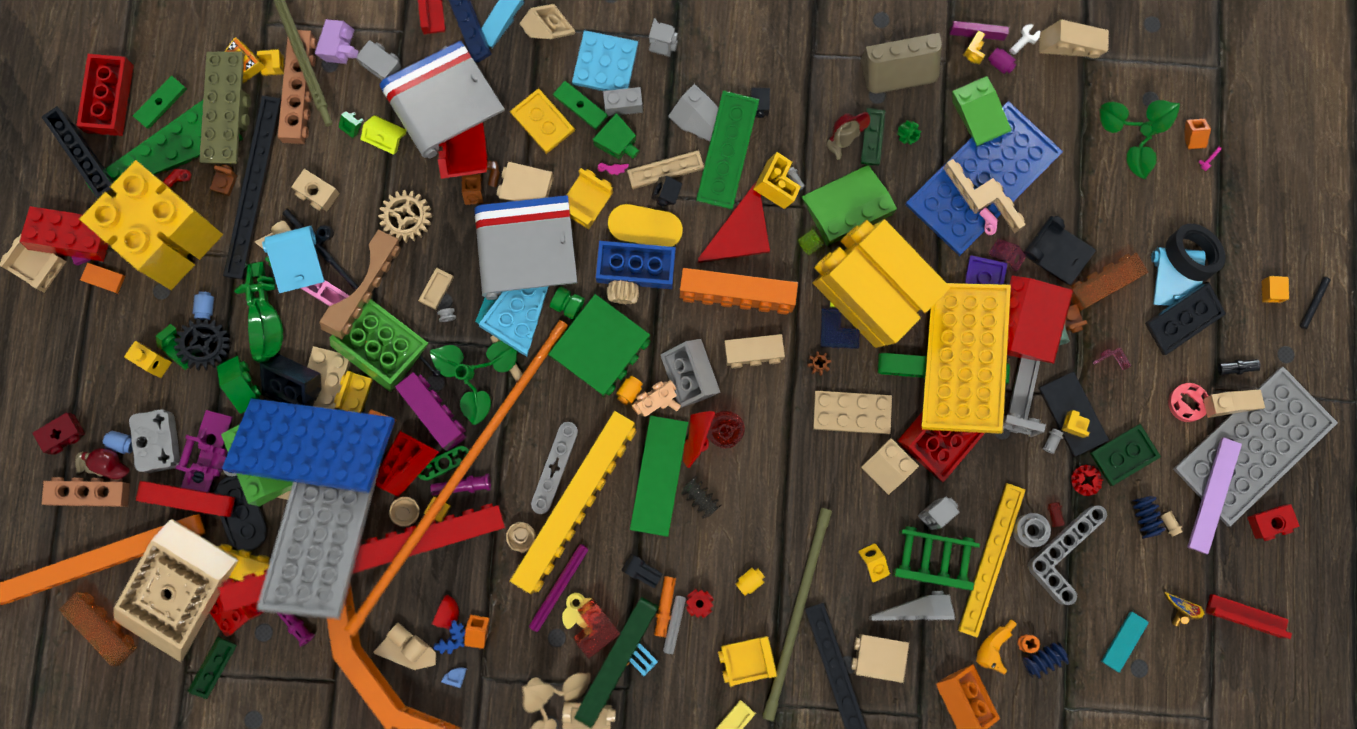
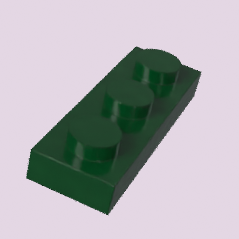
M867 108L866 112L870 116V124L864 130L860 164L879 166L885 110Z
M217 636L187 691L192 695L208 699L237 645L234 642Z

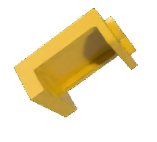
M768 636L721 646L722 651H718L720 663H724L726 671H722L725 683L729 682L730 687L777 676Z

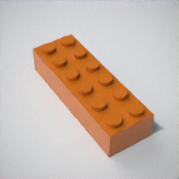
M683 268L679 298L683 299L684 302L690 303L697 300L702 301V304L706 305L721 303L723 307L736 305L744 310H750L752 307L759 308L758 310L761 312L776 310L779 314L787 315L789 312L792 313L796 305L798 282Z

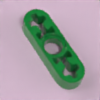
M458 446L433 458L426 468H433L432 463L435 462V467L439 472L436 473V470L430 471V476L427 477L422 475L423 469L418 477L424 481H430L457 468L463 460L461 458L456 459L455 462L457 464L454 465L449 455L452 454L453 457L459 455L460 450L467 454L470 450L464 446ZM443 458H447L450 463L446 469L439 467V461Z

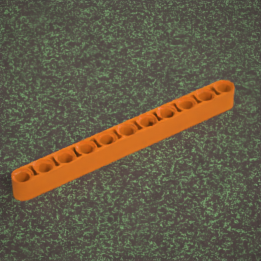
M200 514L176 521L199 536L205 534ZM164 526L1 582L0 605L14 602L142 557L151 540Z

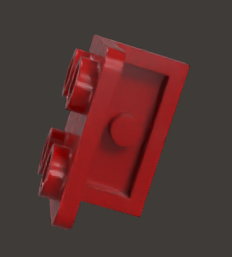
M219 594L210 614L223 634L228 637L247 621L260 616L265 611L257 609L259 602L224 612Z

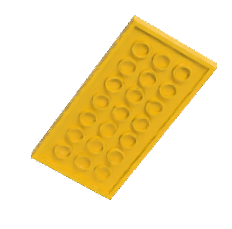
M947 283L950 289L931 307L922 429L1003 434L1011 285Z

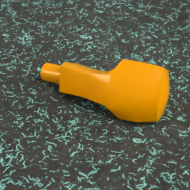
M1010 620L1005 627L1000 626L982 643L976 658V662L982 667L996 670L1002 674L1007 673L1000 660L999 649L1012 636L1010 632L1017 625L1013 620Z

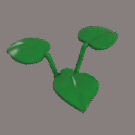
M1165 100L1152 102L1146 111V116L1149 120L1147 122L1125 121L1129 116V111L1121 103L1107 102L1101 105L1100 119L1105 130L1116 133L1122 130L1123 125L1140 126L1141 133L1146 136L1139 147L1133 146L1128 150L1126 158L1130 170L1142 179L1147 178L1154 169L1157 160L1154 150L1148 146L1143 147L1144 144L1151 140L1153 135L1165 132L1171 128L1179 112V103Z
M503 341L496 342L486 352L490 362L472 366L461 364L464 356L461 349L457 346L445 345L430 350L433 364L437 370H440V374L445 377L455 376L457 379L464 380V383L473 390V392H467L462 396L460 408L472 425L479 424L490 411L491 399L486 391L477 392V389L469 382L474 376V370L493 364L496 371L508 372L516 363L517 350Z

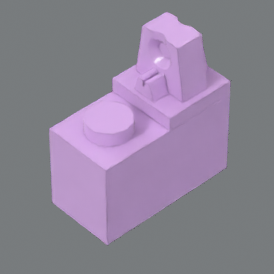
M326 20L315 54L326 62L346 64L348 58H357L359 51L350 46L354 29L344 21Z

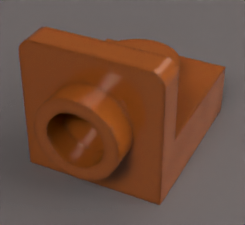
M222 164L221 167L214 165L213 169L216 171L210 190L230 196L237 175L232 171L233 168Z
M481 174L462 176V196L465 205L483 203Z
M1077 304L1069 306L1065 321L1066 331H1071L1072 333L1082 331L1083 326L1088 324L1087 320L1083 321Z

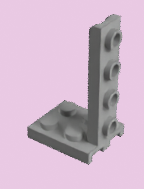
M1025 358L1019 359L1008 413L1004 416L1003 429L1010 430L1009 432L1022 433L1029 437H1034L1045 431L1046 425L1041 424L1040 420L1035 418L1028 419L1040 361Z

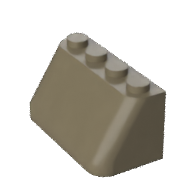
M936 33L867 46L861 58L867 89L877 94L935 82L940 75L942 45L940 34Z

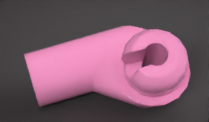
M985 207L979 214L985 219V233L993 235L997 231L998 220Z

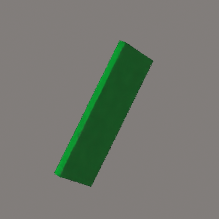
M727 91L722 92L696 201L733 210L759 99Z
M650 415L630 530L668 537L688 422Z

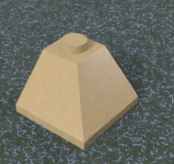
M554 4L530 8L519 23L530 38L554 39L573 35L576 32Z

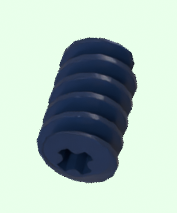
M1155 496L1132 500L1137 502L1133 509L1140 510L1135 516L1142 517L1137 523L1144 524L1140 531L1147 533L1142 536V539L1161 535L1166 530V527L1159 526L1164 522L1163 519H1157L1161 512L1154 511L1159 507V504H1152L1157 499Z
M1059 642L1057 644L1051 643L1050 648L1045 646L1043 651H1036V655L1031 653L1029 658L1023 657L1022 659L1029 675L1032 678L1033 675H1036L1039 679L1041 678V671L1048 675V667L1054 672V664L1059 668L1062 667V660L1069 664L1067 654Z

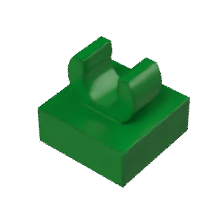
M344 112L340 117L339 128L354 138L358 135L363 119L357 120L355 113L349 114Z

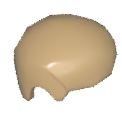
M400 497L391 504L389 516L392 522L400 527L410 526L417 520L420 509L412 498Z
M523 522L514 523L506 533L508 545L512 550L521 553L528 551L536 539V533L532 526Z

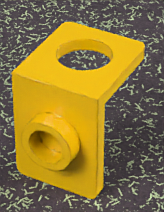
M876 544L859 550V555L867 565L872 582L890 575L885 556ZM876 551L874 556H866L867 552Z

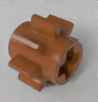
M817 351L815 358L813 356L809 357L812 363H809L807 367L813 369L812 374L819 372V375L822 376L823 370L827 372L830 370L827 364H830L832 361L826 359L827 353L819 355ZM817 360H819L820 363H823L821 368H819V365H815Z

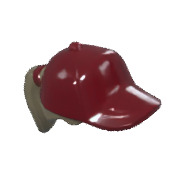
M867 112L857 116L846 113L835 122L833 136L828 140L827 147L836 155L837 160L842 156L841 148L849 146L860 135V132L869 126L870 116Z
M98 448L90 453L79 452L75 458L77 474H81L85 470L89 474L106 476L111 479H121L130 472V469L119 461L117 453L110 449Z

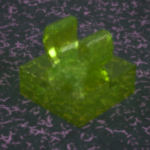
M814 229L797 241L808 256L824 245Z

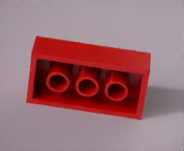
M98 54L87 55L76 124L85 133L123 136L133 72V64L126 57Z
M32 206L29 207L19 240L27 250L103 262L109 245L80 220L83 214Z

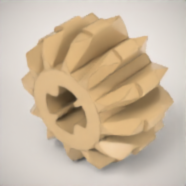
M611 281L607 287V298L613 303L625 305L636 303L639 297V287L633 282Z

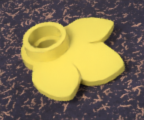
M580 593L569 595L566 600L567 608L562 614L564 626L570 629L577 623L584 629H591L593 623L592 614L600 611L598 603L592 598H584ZM574 599H578L580 601L579 606L575 607L572 602Z

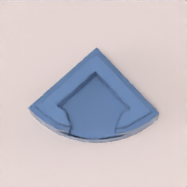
M456 668L449 671L443 677L442 683L461 688L467 668Z

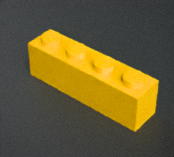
M227 544L217 546L238 559L229 578L241 581L244 575L255 573L256 576L264 574L263 570L269 568L270 557L258 555L257 557L251 555V552L247 550H233L232 546Z

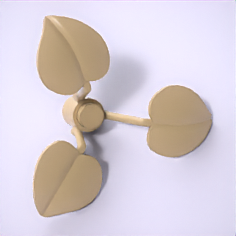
M577 673L570 676L563 685V691L554 689L550 684H544L538 677L531 679L527 686H523L524 709L527 712H535L540 709L543 715V721L535 722L531 729H556L557 724L555 720L548 719L545 713L544 703H547V700L553 693L560 696L564 695L566 702L577 700L585 693L589 686L590 673Z

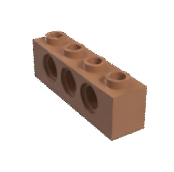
M52 477L51 481H44L42 505L128 507L130 483L123 482V479H110V482H103V478H91V482H84V478H71V481H64V478ZM68 487L69 494L65 496L64 490ZM88 487L89 494L85 497L84 490ZM105 488H108L109 493L104 497L103 491Z

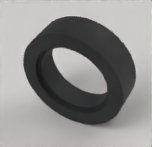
M1185 224L1174 232L1166 242V253L1169 261L1180 274L1188 279L1205 281L1222 269L1225 264L1226 256L1221 242L1210 230L1201 225ZM1183 239L1193 241L1202 248L1207 256L1208 266L1195 262L1187 254L1183 245Z

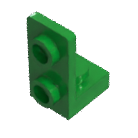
M169 324L156 335L157 347L180 367L187 370L189 368L188 362L183 365L181 362L182 358L177 357L176 354L178 352L174 349V346L178 345L174 341L177 338L176 328Z

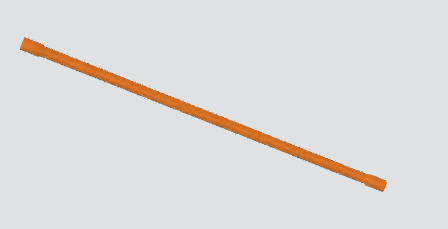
M561 320L557 322L548 339L358 612L349 621L344 629L352 636H355L369 612L556 342L559 341L567 330L568 325Z

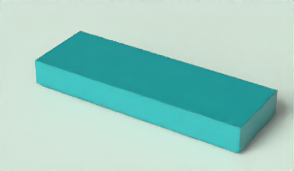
M1130 611L1101 662L1120 673L1149 622Z

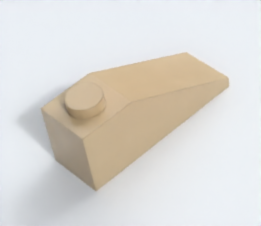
M1261 390L1213 394L1203 399L1208 418L1265 409Z

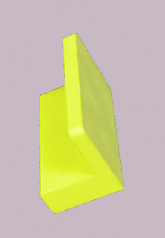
M372 116L363 124L360 140L394 155L398 150L400 139L406 134L407 130L382 118Z

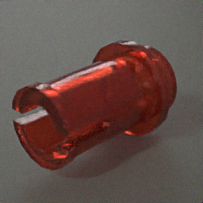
M1060 502L1048 504L1047 510L1050 512L1053 527L1065 525L1061 511L1063 506L1060 505Z

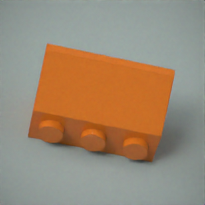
M974 664L948 675L936 683L938 691L947 706V710L956 725V729H988L1000 719Z

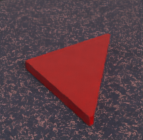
M755 182L700 255L698 263L770 253L761 194L753 190L757 182Z

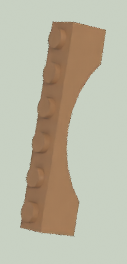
M379 229L369 243L370 265L364 281L349 297L329 306L320 320V326L323 331L340 339H343L345 335L351 332L352 323L360 317L363 310L362 307L370 301L374 288L379 287L384 272L387 273L389 271L392 259L396 258L400 253L399 239Z

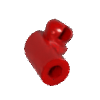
M175 169L163 182L171 188L177 181H189L191 173L186 169Z

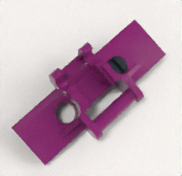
M206 410L198 436L186 435L185 447L179 465H176L175 468L186 472L181 488L204 492L210 491L215 476L221 475L228 453L224 449L225 443L221 434L229 430L233 417ZM214 434L216 442L213 445H208L207 437ZM196 441L198 442V448L201 449L196 464L193 463L191 468H186L194 442Z

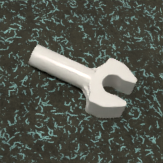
M1033 24L1027 25L1022 29V38L1010 49L1013 55L1027 42L1035 44L1039 39L1040 31L1036 32L1033 36L1029 34Z

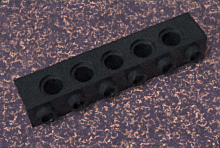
M58 106L43 115L42 119L95 196L99 199L106 192L115 198L117 193L110 187L114 183L113 179L70 117Z

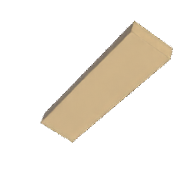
M697 150L627 170L632 189L657 183L659 177L669 176L675 178L703 170L704 165L700 152Z

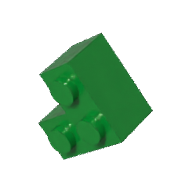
M236 356L218 365L217 372L221 389L241 414L246 411L250 399H260L262 393L259 387L251 382L248 364Z

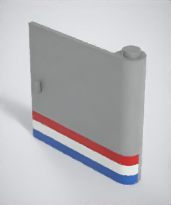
M461 41L383 79L380 83L381 90L424 158L436 156L439 144L505 111Z
M568 195L485 204L474 208L482 296L486 297L487 300L497 299L501 292L577 283Z

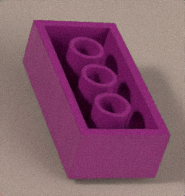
M413 372L396 385L395 388L441 447L450 451L467 438L464 434L466 430L460 422L452 419L454 414L445 404L443 406L440 404L443 401L433 389L429 390V387H431L429 382L421 374L417 376Z

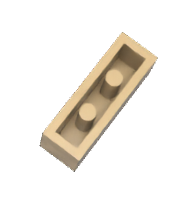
M782 334L724 341L726 366H731V368L743 367L742 364L759 366L762 365L761 362L768 361L769 364H778L785 357Z

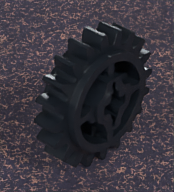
M197 318L196 324L189 321L190 327L182 325L184 332L177 331L180 338L174 339L175 343L178 344L174 346V349L178 352L176 354L177 357L182 358L181 362L183 365L188 362L190 369L195 365L197 371H199L201 366H204L207 371L208 365L216 368V361L221 364L223 363L221 356L227 357L225 351L230 350V346L227 345L230 343V339L226 337L228 335L227 331H222V325L216 327V321L213 320L209 324L208 319L201 323L199 318ZM201 332H208L213 335L211 336L210 334H202ZM194 336L192 342L189 343L190 346L187 347L189 339ZM218 342L217 348L211 353V349L215 346L214 343ZM193 353H194L195 355L200 354V355H203L204 357H196V356H193V355H191V354H193Z

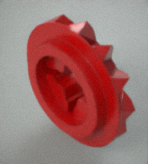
M1083 465L1078 467L1071 477L1073 488L1084 496L1096 494L1102 488L1103 479L1100 474L1101 472L1095 466ZM1084 475H1086V477L1093 476L1092 480L1090 481L1091 485H1089L1088 483L1082 484L1085 480Z

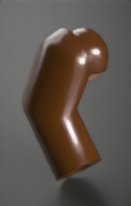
M488 160L487 170H491L488 185L497 187L500 176L498 162Z

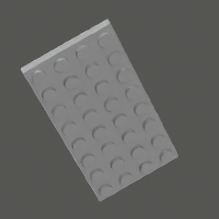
M1280 367L1257 389L1261 390L1265 409L1230 414L1173 468L1202 499L1220 439L1224 437L1242 444L1220 514V519L1227 527L1237 521L1338 423L1284 367Z
M378 470L369 493L293 482L257 609L275 613L341 618Z

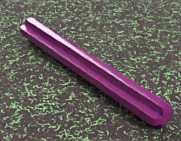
M582 544L578 546L530 623V629L535 632L540 630L588 552L587 547Z

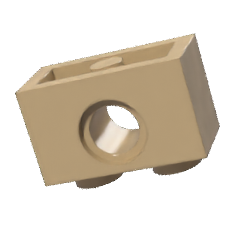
M306 169L301 172L292 185L296 192L295 196L303 201L305 199L311 201L310 205L319 211L322 208L327 212L340 194L336 188ZM313 189H318L317 194L311 195Z

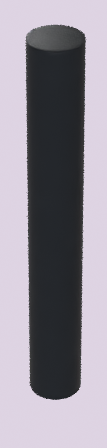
M1323 277L1300 324L1301 328H1308L1331 281L1330 278Z

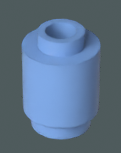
M199 292L198 295H194V319L210 320V316L213 315L214 297L210 296L211 293Z
M112 430L104 436L103 444H105V449L122 454H130L133 451L132 437L130 435Z

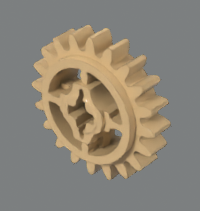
M403 190L401 196L396 191L395 198L389 195L390 202L383 201L386 207L379 208L384 213L378 215L381 220H384L380 222L381 227H385L383 231L393 237L396 236L399 242L402 237L405 243L408 242L409 237L415 241V235L422 238L421 231L428 232L425 225H431V222L427 219L432 218L431 213H427L431 208L430 206H425L428 203L426 199L421 200L422 196L420 194L415 197L414 191H411L408 195L406 190ZM413 204L419 208L420 216L413 213ZM408 213L409 217H405L404 219L401 217L406 216ZM391 216L398 220V228L392 225ZM410 225H415L412 228L407 229Z

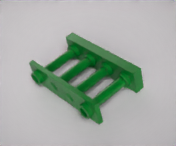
M905 526V529L899 530V534L906 535L902 564L899 565V569L893 568L892 576L964 590H973L974 582H968L967 574L971 548H979L980 543H975L973 538L963 537V540L921 533L917 532V528ZM914 537L925 539L921 569H918V572L911 571V567H909ZM933 540L944 542L941 568L937 576L931 575L929 571ZM952 544L964 546L960 574L957 576V579L949 578L950 574H948Z

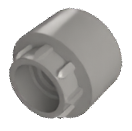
M1030 513L1016 519L1012 532L1015 540L1020 545L1030 548L1045 544L1050 537L1051 528L1045 517L1037 513ZM1030 525H1032L1035 528V534L1033 536H1031L1028 533V527Z

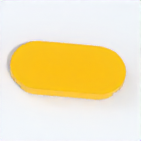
M625 204L616 207L608 218V228L616 240L621 242L673 247L682 237V224L678 217L670 212Z

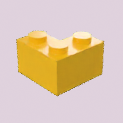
M776 152L766 162L753 189L783 209L795 201L801 186L786 177L792 161Z

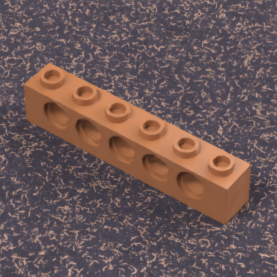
M297 30L304 49H306L312 67H315L314 49L317 48V38L314 37L311 31ZM287 38L278 138L282 143L305 144V138H308L309 135L307 120H310V109L308 107L309 102L312 101V96L302 71L297 72L300 65L289 38ZM302 84L300 89L295 90L297 85ZM296 102H300V105L298 107L293 108V105ZM294 120H299L296 125L291 126Z

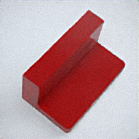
M418 0L420 25L423 34L445 32L442 0Z

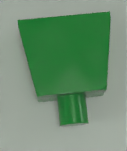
M617 113L593 138L595 147L619 160L625 153L634 159L640 152L633 145L636 142V135Z

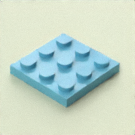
M584 30L572 84L601 91L629 88L638 41Z

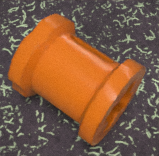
M1025 634L1020 636L1017 642L1019 649L1023 652L1035 653L1040 647L1038 638L1033 635ZM1026 640L1032 644L1031 647L1025 644Z

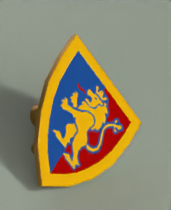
M1164 592L1167 600L1178 610L1172 621L1173 625L1179 627L1181 622L1187 624L1189 618H1203L1204 610L1201 606Z

